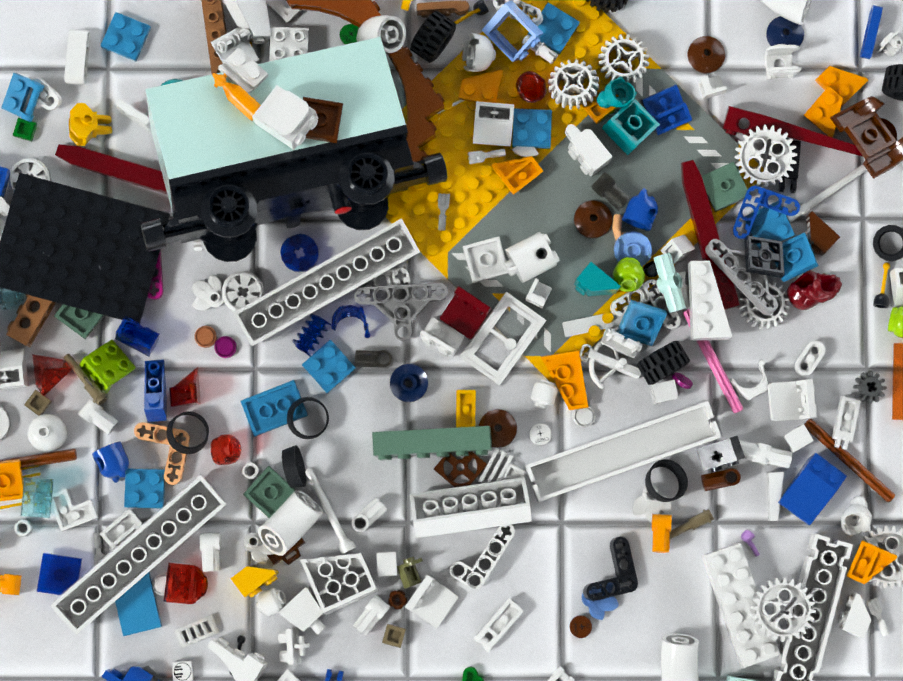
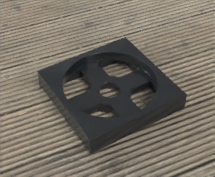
M747 235L744 238L746 272L782 278L784 276L782 241ZM760 243L759 251L752 250V245ZM769 247H771L775 251V253H772L771 250H769ZM762 253H766L768 259H764ZM752 258L759 259L761 267L755 266L752 263ZM770 261L778 262L776 269H770Z

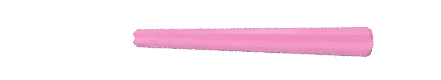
M688 309L683 312V315L690 327V311ZM709 340L697 341L733 413L743 410V406Z

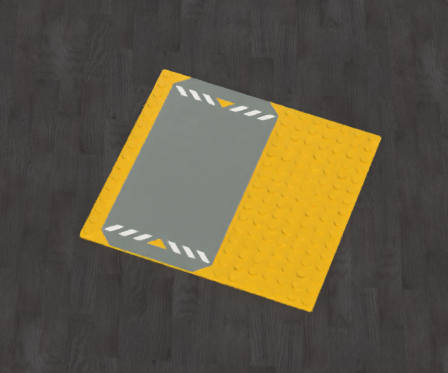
M520 0L537 7L541 12L549 2L579 21L580 24L553 64H550L539 55L536 56L535 52L531 49L527 51L529 54L524 60L512 62L491 41L493 48L496 50L495 60L484 71L469 72L464 69V66H467L466 61H463L462 50L432 80L433 90L436 94L439 92L445 100L443 103V110L445 111L427 120L428 122L431 120L437 129L435 131L436 137L419 148L420 150L424 149L427 155L441 153L446 164L447 181L429 186L427 183L408 187V190L390 194L386 218L391 223L402 218L420 252L456 288L458 286L492 308L487 317L505 292H508L547 320L523 355L549 382L555 383L541 356L579 350L580 353L584 344H589L593 347L603 337L605 329L600 330L598 326L593 325L589 328L588 333L565 337L562 323L603 314V322L609 324L614 319L613 314L610 313L611 303L627 293L618 290L616 294L587 296L585 294L583 296L576 291V286L574 285L576 278L590 262L594 263L612 278L613 270L618 263L614 256L616 240L612 230L613 216L615 214L623 216L630 199L638 195L645 188L648 196H653L658 205V213L651 230H641L622 221L621 232H641L648 238L652 245V255L648 263L654 261V257L663 255L660 250L675 237L685 235L694 246L698 241L682 184L681 163L694 160L701 176L733 161L734 163L740 161V159L734 158V155L740 154L735 148L741 146L728 133H725L726 131L649 57L646 60L649 62V66L645 67L647 72L642 73V79L636 77V83H632L631 80L629 82L635 87L637 92L635 99L643 106L641 99L677 85L682 99L688 107L692 121L660 135H657L654 130L627 155L602 129L621 108H618L596 125L581 105L579 110L576 106H573L572 110H570L569 105L563 108L562 102L556 104L555 99L551 98V93L548 90L550 86L548 85V80L551 79V72H555V66L561 68V62L566 65L568 59L571 63H574L577 59L579 64L585 61L586 66L591 65L592 70H596V76L599 77V89H605L612 77L610 76L606 79L605 75L607 72L601 73L600 71L604 67L598 65V62L602 60L598 58L599 54L603 53L601 47H606L605 42H611L613 36L618 40L620 34H622L623 39L626 38L627 34L602 10L597 11L596 6L591 7V1ZM537 14L535 16L529 15L531 20L537 18ZM507 17L497 29L517 51L524 45L522 41L529 32L518 20ZM483 31L480 33V35H484L488 38V36ZM623 47L627 52L633 51L628 47ZM615 49L609 54V63H612L617 58ZM621 57V59H620V61H624L625 63H626L627 60H628V59H623V57ZM638 57L631 61L633 71L639 66ZM621 68L614 69L619 73H625ZM503 70L496 103L514 104L515 109L552 110L550 149L535 148L539 155L533 157L543 172L514 195H512L491 167L494 163L525 158L516 155L512 151L515 148L512 147L513 126L510 147L473 144L476 103L463 101L452 107V103L460 100L458 96L462 79ZM587 78L584 79L582 84L585 90L589 85ZM561 80L558 85L559 89L562 91L565 86L563 80ZM406 105V106L402 109V113H403V116H404V119H405V123H406V126H407V115H408V112H407V105ZM572 124L576 126L580 132L585 129L592 130L612 155L609 164L592 177L589 174L585 175L580 169L581 164L577 159L573 160L568 153L570 141L565 134L567 125ZM505 149L506 156L486 158L482 163L469 164L468 152H490ZM753 158L749 160L750 167L755 168L759 165ZM736 166L738 171L742 168V166ZM761 166L760 172H763L764 168ZM745 172L740 173L747 189L757 184V180L752 184L750 183V176L744 179ZM439 193L450 194L449 208L445 213L447 216L445 231L438 230L440 209L438 208ZM591 200L602 202L609 208L612 214L610 229L605 235L598 238L583 236L578 232L574 224V215L577 208L584 202ZM710 203L715 224L737 203L717 212L714 211ZM591 215L590 219L591 221H596L597 217ZM541 232V234L548 235L551 241L549 247L557 253L560 260L557 262V266L524 283L520 281L517 274L513 276L506 274L472 283L462 246L499 236L506 261H508L505 249ZM541 248L536 252L538 258L543 255ZM645 275L644 282L650 279H655V277H648L647 275ZM535 278L552 288L543 309L525 301ZM649 283V288L647 290L649 291L654 285H651ZM637 292L631 295V300L637 302L641 298ZM626 297L624 298L625 303H616V311L622 310V307L629 305ZM508 306L495 324V327L507 339L512 338L517 344L531 325V322ZM588 347L584 348L582 356L589 351Z

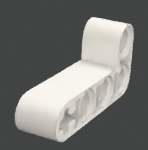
M512 524L499 526L473 568L463 562L456 561L450 567L451 575L473 590L479 589L515 534L514 526ZM509 526L511 535L504 537L503 540L507 541L504 545L501 540L495 539L496 535L501 537L503 534L501 528ZM498 542L501 545L499 553L491 552L490 546L492 543ZM485 558L491 562V566L487 570H483L480 567V561ZM457 564L462 565L464 568V572L460 576L453 573V567ZM473 575L480 577V584L477 586H472L469 583V579Z

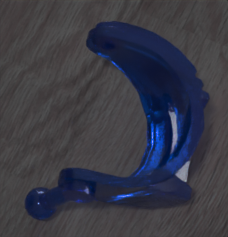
M342 305L334 312L332 316V330L336 331L340 320L347 317H356L364 323V337L370 338L369 325L366 322L362 306L358 308L353 305Z

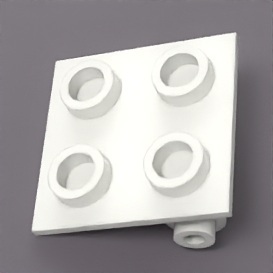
M238 27L211 42L222 63L238 47L253 61L259 60L248 41L251 35L248 29Z
M271 27L269 62L308 53L309 28Z

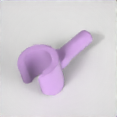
M746 529L742 533L741 539L750 546L757 557L760 554L751 541L755 535Z

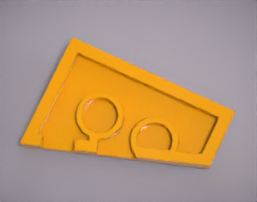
M579 350L541 356L568 409L575 410L589 407Z

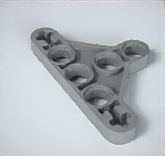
M718 239L711 240L705 248L706 254L762 314L771 315L777 309L778 303L769 292L768 276L746 272L745 252L730 250ZM752 258V263L757 267H761V261L757 258ZM724 259L730 260L732 267L727 266L724 263ZM737 274H743L746 280H740ZM751 287L756 288L759 292V295L753 294L751 292Z
M443 283L361 287L355 291L354 299L359 305H374L394 323L396 338L400 341H407L412 335V321L429 302L444 300L448 295V290ZM427 287H431V291H436L437 287H441V290H445V293H442L441 297L434 293L431 294L432 298H428L429 292ZM417 288H423L426 291L423 298L415 296L414 293ZM398 289L406 291L407 294L404 299L396 297L395 294ZM374 290L373 297L375 301H371V297L365 298L363 302L360 298H357L358 295H361L362 291H364L365 295H371L370 291ZM380 290L387 292V298L383 301L378 300L376 297L377 292ZM399 308H405L408 312L407 316L403 319L399 318L396 314ZM401 327H406L409 330V334L404 338L398 335V330Z

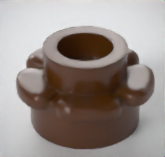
M398 590L390 593L388 603L394 609H401L407 604V597H405L403 591Z

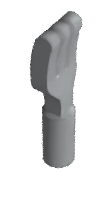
M438 194V208L440 209L439 231L446 230L447 216L445 213L449 208L450 194Z
M100 532L93 533L94 546L96 548L94 566L105 557L102 553Z

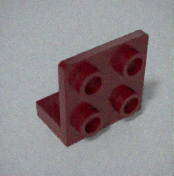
M458 286L454 292L456 293L440 316V320L468 339H472L492 308Z

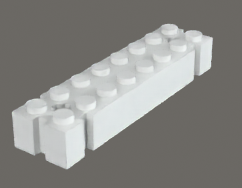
M811 534L807 549L812 550L811 555L804 558L798 582L802 583L800 589L808 588L805 593L806 595L812 594L809 602H815V604L810 607L816 610V612L811 613L810 616L815 620L808 621L812 627H804L806 634L799 632V639L792 635V641H789L785 637L779 651L781 655L777 659V662L781 663L780 670H774L772 681H814L812 680L813 674H819L847 567L843 566L844 560H849L853 544L839 540H833L832 544L829 543V537ZM827 553L828 557H830V561H826L825 559H823L824 555H827ZM795 605L793 613L799 616L802 609L799 605ZM797 667V669L800 670V674H796L795 676V673H793V669H796Z

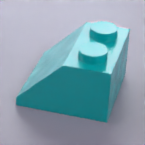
M634 99L629 106L622 107L602 129L629 155L660 124Z
M592 262L587 265L574 283L576 291L583 296L585 294L587 296L616 294L621 287Z

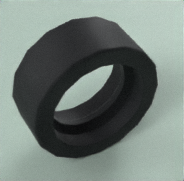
M887 225L876 232L873 238V248L880 258L886 261H896L903 257V246L898 253L887 254L880 247V239L885 233L895 232L903 240V228L897 225Z

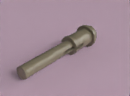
M66 354L63 359L85 385L84 389L94 399L93 403L97 405L105 403L107 394L100 390L94 380L91 381L70 354Z
M704 509L702 513L689 518L688 522L671 530L669 540L690 529L695 530L708 522L711 523L714 518L710 510L705 511Z

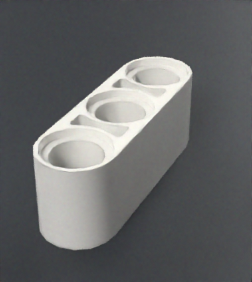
M69 30L64 75L65 83L86 84L90 31Z

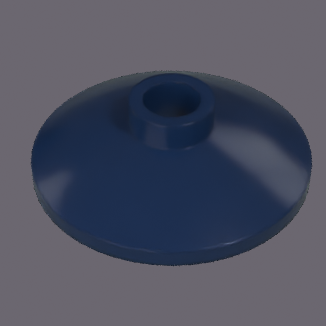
M779 16L768 25L766 38L770 46L777 44L800 46L804 39V30L802 25ZM783 30H788L790 34L785 35Z
M404 364L396 368L392 373L390 388L394 396L399 400L414 402L422 398L426 393L428 378L424 370L419 366ZM407 380H411L413 382V385L411 387H407L405 385Z

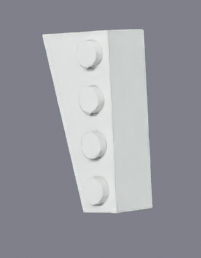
M690 261L688 263L691 341L730 340L732 333L710 261Z

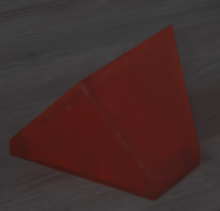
M32 354L36 387L45 396L72 369L63 359Z
M198 367L174 387L169 388L171 407L201 404Z

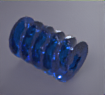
M315 314L309 315L312 321H305L308 327H301L304 334L297 333L300 340H292L295 347L309 357L311 355L308 350H316L312 344H320L317 337L324 338L321 331L328 332L325 325H331L328 321Z

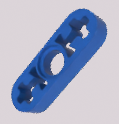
M876 5L871 7L860 52L861 58L870 59L872 56L883 7Z

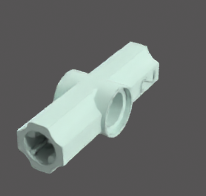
M667 253L654 257L659 276L657 287L664 294L669 313L686 309L681 292L682 279L675 271L671 254Z

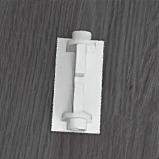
M899 29L894 34L890 32L879 44L881 48L878 53L883 50L888 56L896 55L903 47V40L897 35L900 31Z
M606 326L600 343L635 359L637 351L639 352L642 349L640 341H634L630 338L626 339L624 338L625 336L617 333V330Z

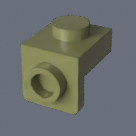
M413 556L403 560L404 564L397 566L404 589L421 583L415 564L422 562V558L415 560Z

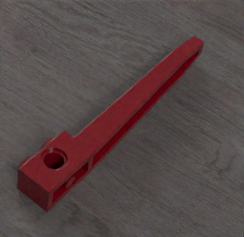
M731 106L727 108L722 128L726 129L725 133L737 135V132L749 136V129L756 132L757 125L760 130H763L764 124H766L769 130L774 125V131L781 128V134L787 132V137L862 156L853 144L766 115ZM742 118H746L749 122L748 127L745 129H741L738 125Z
M58 144L55 156L73 166L167 195L162 171L79 146Z
M694 160L682 162V184L702 260L710 261L724 310L737 307L740 303L734 283L711 260L705 251L706 246L711 240L720 239L702 176Z

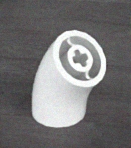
M761 0L781 17L799 25L803 24L812 0Z
M383 15L371 17L364 21L358 29L357 42L381 37L385 53H394L401 49L405 42L406 28L403 21L396 16Z
M295 490L281 507L258 528L259 538L269 551L278 556L284 555L320 518L323 510L307 494L300 490Z
M676 633L667 634L662 637L661 681H699L698 639L690 635Z

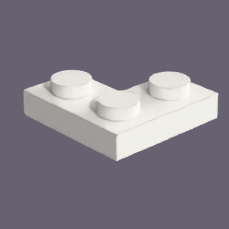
M68 489L48 495L61 532L99 518L92 500L74 506Z

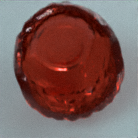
M526 71L517 79L516 91L523 101L535 103L545 97L547 93L545 80L536 72Z
M224 434L212 440L211 457L215 464L230 465L236 463L240 458L241 444L235 436Z

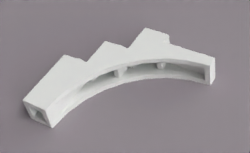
M215 638L209 642L207 647L222 659L235 681H258L268 665L264 661L265 658L259 653L247 654L245 658V654L236 648L233 650L228 646L229 643L222 638Z

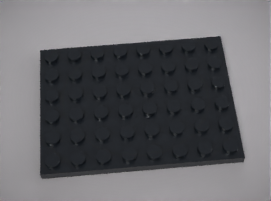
M19 173L0 240V288L140 325L161 250L148 252L141 230V223L159 218L161 221L169 220L170 214Z

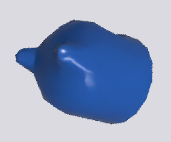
M643 188L638 195L633 196L628 202L622 220L638 229L650 231L658 213V205L653 196L649 197L647 190Z
M121 441L107 445L92 453L93 459L97 463L103 477L110 478L114 483H117L119 476L121 478L126 476L125 472L129 466V459Z

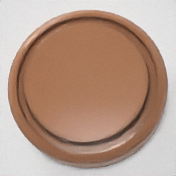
M201 326L195 332V341L200 347L209 348L217 340V334L210 326Z

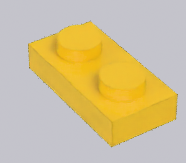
M456 390V428L475 427L476 390Z

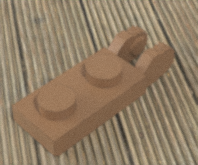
M464 0L418 3L416 10L417 16L427 18L435 11H439L445 16H450L451 13L462 16L468 14L470 5Z

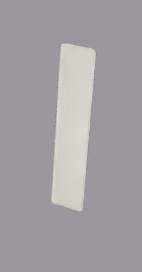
M603 314L566 321L562 323L565 337L588 333L589 328L593 325L598 326L600 330L605 329L606 326L610 328L620 325L623 316L613 315L614 319L609 324L603 322Z

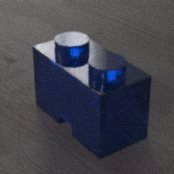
M125 316L116 331L115 339L150 357L159 341L160 334L148 327L139 325L138 322Z

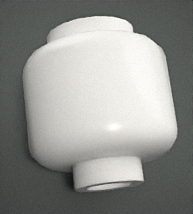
M541 379L540 382L534 384L530 398L536 402V407L546 409V406L554 405L558 389L555 387V383Z
M270 588L258 595L256 607L260 613L263 612L266 616H272L279 613L285 606L286 597L281 590Z

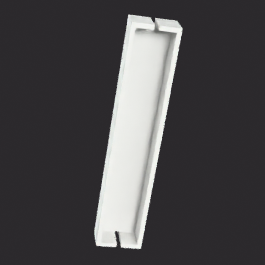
M709 401L525 465L530 482L534 481L535 483L532 488L537 502L721 438L716 421L711 423L708 421L714 417Z

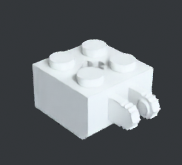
M572 124L567 125L565 134L570 141L568 153L573 160L577 159L581 164L580 169L585 175L589 174L592 177L609 164L612 155L592 130L585 129L580 132L576 126Z

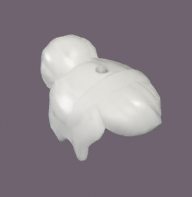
M856 496L850 501V506L844 511L840 519L841 527L846 535L856 536L861 532L865 533L871 530L872 515L867 509L868 504L865 498L862 496Z

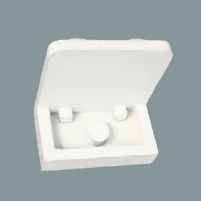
M813 379L769 383L768 397L771 420L787 421L816 418L817 406L814 398L815 387Z

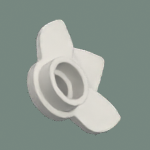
M211 275L208 282L197 281L193 284L192 289L197 296L192 303L195 309L207 311L211 307L218 308L225 303L222 297V283L218 277ZM217 295V300L213 301L214 296Z
M652 485L658 494H660L663 497H666L661 494V491L657 486ZM645 487L642 491V496L634 501L633 513L634 515L644 513L647 520L652 523V514H661L662 511L670 512L671 502H660L654 498H649V492Z
M258 530L256 533H249L245 536L243 545L247 551L251 552L252 559L257 563L266 564L267 555H273L274 553L263 545L259 538ZM255 539L257 544L251 545L249 541Z

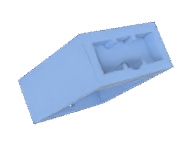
M513 1L505 3L482 29L488 38L512 62L524 60L529 54L527 51L531 47L534 48L541 41L540 36L543 34ZM510 14L532 35L519 51L497 30Z

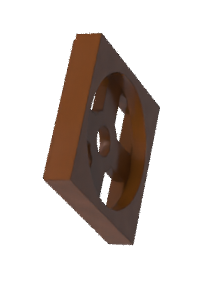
M469 452V456H464L459 460L452 453H449V457H443L433 470L453 487L471 485L487 464L473 452ZM473 458L477 462L475 474L468 469V464ZM446 460L453 466V470L448 476L444 473V462ZM459 463H462L464 465V469L462 471L457 470V465ZM458 475H464L469 479L468 482L462 484L454 482Z

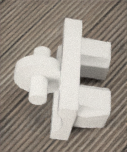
M299 628L286 629V631L278 633L279 643H287V650L280 651L279 660L281 662H288V665L301 663V656L305 655V648L310 647V643H304V636H300Z

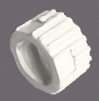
M249 462L243 466L242 474L244 477L252 480L259 476L260 470L256 463ZM250 466L255 468L253 475L247 474V468Z
M22 519L15 523L14 529L18 536L26 537L32 533L33 525L29 520ZM21 524H26L28 527L24 533L19 529Z

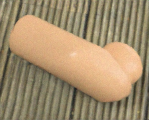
M620 214L613 216L612 230L615 240L626 233L621 232L623 216Z

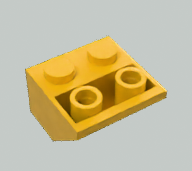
M246 566L230 579L244 597L250 596L252 598L262 591L260 587L264 584L269 586L278 579L276 575L279 572L275 569Z

